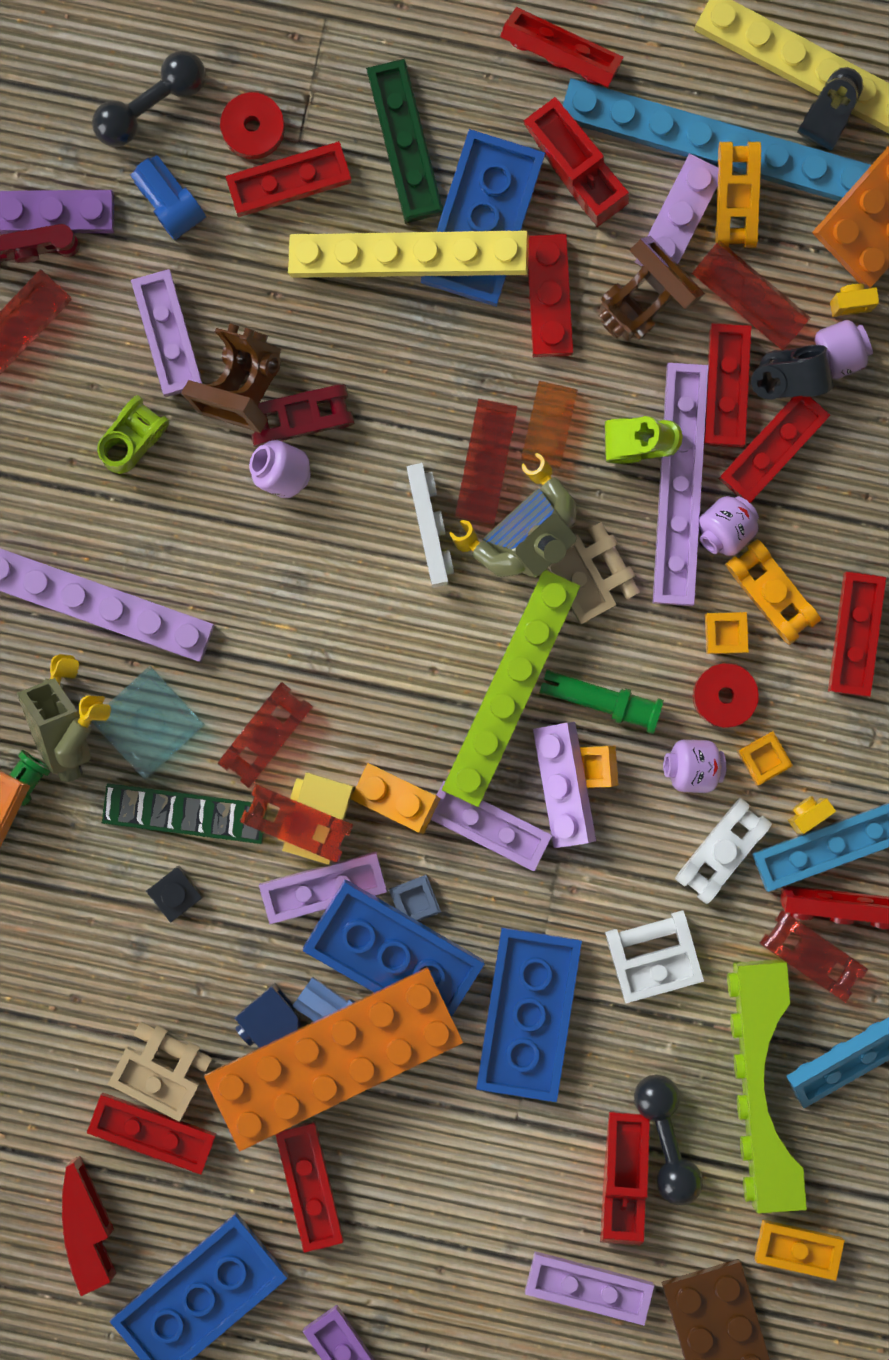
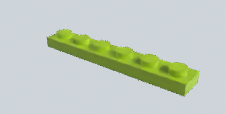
M548 570L542 572L444 783L442 791L479 807L579 591L580 585Z

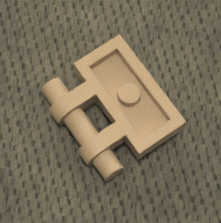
M602 522L588 529L595 544L585 548L577 534L576 542L566 550L565 557L560 562L552 563L549 566L552 573L580 585L571 606L580 625L617 605L609 592L619 586L626 600L640 593L633 580L636 577L631 566L626 567L616 549V546L619 544L613 534L608 535ZM602 555L612 573L610 577L604 580L592 559Z
M141 1021L133 1036L147 1042L143 1052L141 1053L128 1046L107 1085L180 1122L200 1085L199 1082L186 1076L190 1067L193 1066L206 1073L213 1058L200 1052L199 1046L191 1042L186 1045L167 1035L168 1030L158 1025L153 1028ZM159 1049L180 1059L175 1070L154 1060Z

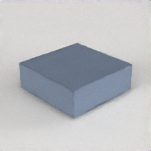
M427 874L389 889L396 909L417 921L441 913Z

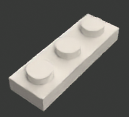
M422 463L406 466L432 588L448 585L447 575L454 574L450 551H441L438 536L446 534L441 511L433 512L430 497L437 495L433 473H424Z

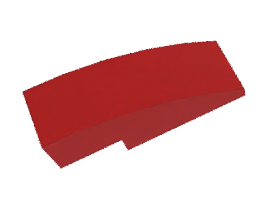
M556 97L523 120L524 125L540 150L545 152V157L596 227H599L629 204V192L605 164L604 155Z
M609 1112L600 1243L641 1246L644 1242L650 1120L641 1114Z
M81 1156L74 1158L66 1166L62 1190V1225L64 1244L71 1273L80 1296H83L111 1283L117 1273L102 1240L107 1239L111 1235L114 1227Z

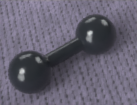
M176 51L164 60L160 72L161 80L129 104L120 101H108L101 104L96 109L92 118V127L96 137L102 143L111 147L124 146L134 138L137 132V118L170 93L178 97H189L199 92L206 78L205 67L200 58L189 51Z
M658 1074L649 1075L643 1078L636 1086L634 1103L638 1112L643 1117L655 1121L666 1163L658 1172L657 1188L660 1195L667 1202L674 1205H687L700 1195L703 1179L700 1170L694 1163L682 1159L671 1116L679 1106V1091L675 1083L668 1077Z

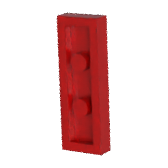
M518 7L514 9L505 22L500 35L501 38L509 41L519 50L533 52L545 58L553 66L565 67L582 75L589 83L601 84L607 88L617 74L624 58L615 52Z
M340 141L225 176L238 218L352 183Z
M567 234L529 236L528 284L532 357L572 356L573 342Z
M714 323L710 325L704 445L745 446L752 326Z
M793 397L718 479L735 495L751 503L831 415L811 397Z
M844 572L828 692L871 697L886 577Z
M788 885L783 886L781 889L780 902L784 912L789 913L793 918L812 920L814 916L830 917L832 922L844 925H851L854 923V920L870 922V925L874 927L889 929V897Z
M104 1092L100 1094L87 1130V1134L200 1175L204 1171L217 1135L214 1132L183 1121L179 1122L167 1115Z
M316 1121L292 1126L275 1134L303 1252L306 1253L344 1243Z

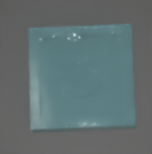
M152 666L145 669L108 704L111 707L108 720L91 721L144 779H148L205 726L202 720Z

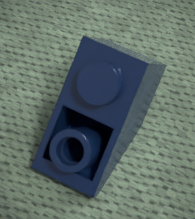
M274 983L237 1014L234 1019L239 1025L235 1029L249 1046L255 1043L261 1048L300 1029L301 1013L293 1007V1003Z

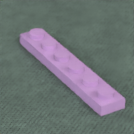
M667 364L664 420L677 423L682 430L683 439L679 450L674 455L661 457L652 604L694 605L708 365Z
M0 548L1 592L202 662L215 626L214 624Z

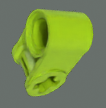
M139 395L134 396L125 405L116 421L98 442L97 452L99 458L107 469L114 473L123 474L129 472L146 451L160 439L166 431L170 420L166 416L160 418L143 404V398ZM138 418L142 419V420H143L145 423H147L149 426H147L146 424H144V423H143L142 421H140ZM124 444L128 447V453L122 460L111 461L108 459V452L113 445Z
M648 416L605 421L606 462L628 464L637 463L645 459L674 455L682 444V430L673 421H658Z

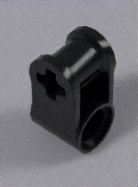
M849 67L835 70L826 82L818 99L812 103L797 133L832 151L862 93L864 85L861 75L855 69ZM840 86L847 89L844 96L837 93Z
M808 345L796 349L773 350L766 353L751 377V386L754 392L764 399L773 400L795 396L813 397L831 391L834 388L827 347L824 345Z

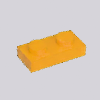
M367 763L350 799L424 835L441 798Z
M762 1219L754 1260L759 1264L836 1281L845 1240L839 1236Z

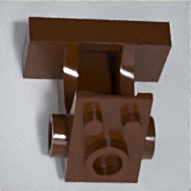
M651 236L641 238L629 250L643 264L639 272L623 288L617 283L601 298V312L598 315L602 319L600 322L616 339L622 335L627 342L633 336L641 340L656 325L652 318L673 297L684 309H687L705 295L698 285ZM645 280L660 294L659 298L646 311L631 296Z
M229 323L227 331L219 328L215 329L216 334L225 344L222 352V361L226 366L222 375L211 384H201L188 380L181 394L200 415L261 433L268 419L258 408V404L273 378L280 370L281 348L268 344V335L249 328H245L243 335L237 334L239 326ZM246 375H249L247 382L239 389Z

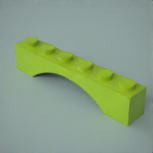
M782 959L733 963L734 973L727 974L729 997H736L737 1013L730 1015L732 1037L739 1038L740 1054H734L733 1061L736 1079H742L743 1095H737V1112L739 1120H745L746 1136H740L742 1161H748L750 1177H743L745 1201L752 1202V1207L757 1214L807 1210L804 1169L791 1156L777 1135L768 1112L764 1090L765 1061L769 1042L778 1021L790 1005L787 962Z

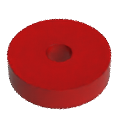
M248 92L234 97L225 106L220 119V129L226 145L233 153L245 159L254 160L269 156L280 146L285 133L284 119L279 106L270 97L261 93ZM250 121H257L260 126L256 131H248L245 128L246 124Z
M722 663L708 668L698 677L693 688L692 697L697 713L705 722L715 727L730 728L744 723L752 716L758 704L759 693L754 678L747 670L735 664ZM722 688H727L732 692V700L729 703H723L719 699L718 694Z

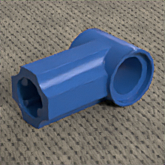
M158 155L137 165L134 172L130 174L135 185L155 209L153 211L174 241L207 218L187 188L182 189Z

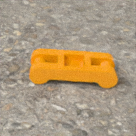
M719 142L717 221L715 229L716 248H728L729 244H743L744 248L757 247L761 142H747V146H733L732 142ZM733 162H746V174H732ZM731 217H745L744 227L730 228Z
M756 539L747 546L748 551L739 558L734 556L725 565L780 637L788 645H791L799 639L798 633L807 626L813 628L821 621V617L775 562L764 544ZM756 564H759L765 573L754 580L749 574V570ZM791 604L798 614L787 621L780 612Z

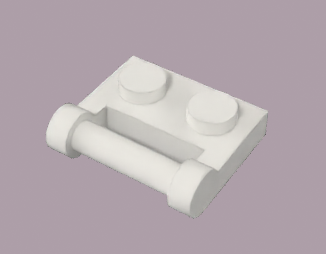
M683 910L671 913V918L622 932H618L617 929L605 932L625 1003L704 982ZM674 933L677 934L679 945L629 959L625 957L623 950L625 947Z

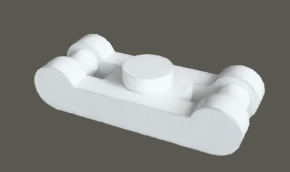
M739 798L675 877V880L684 887L688 884L697 891V897L706 905L716 896L722 885L772 825L763 815L759 818L749 810L750 805L742 798ZM737 822L749 830L742 839L730 831ZM704 862L716 871L709 880L698 872Z

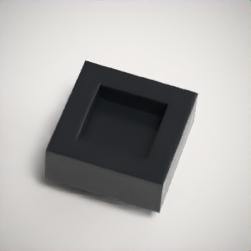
M180 866L174 868L146 890L147 894L170 923L204 897Z

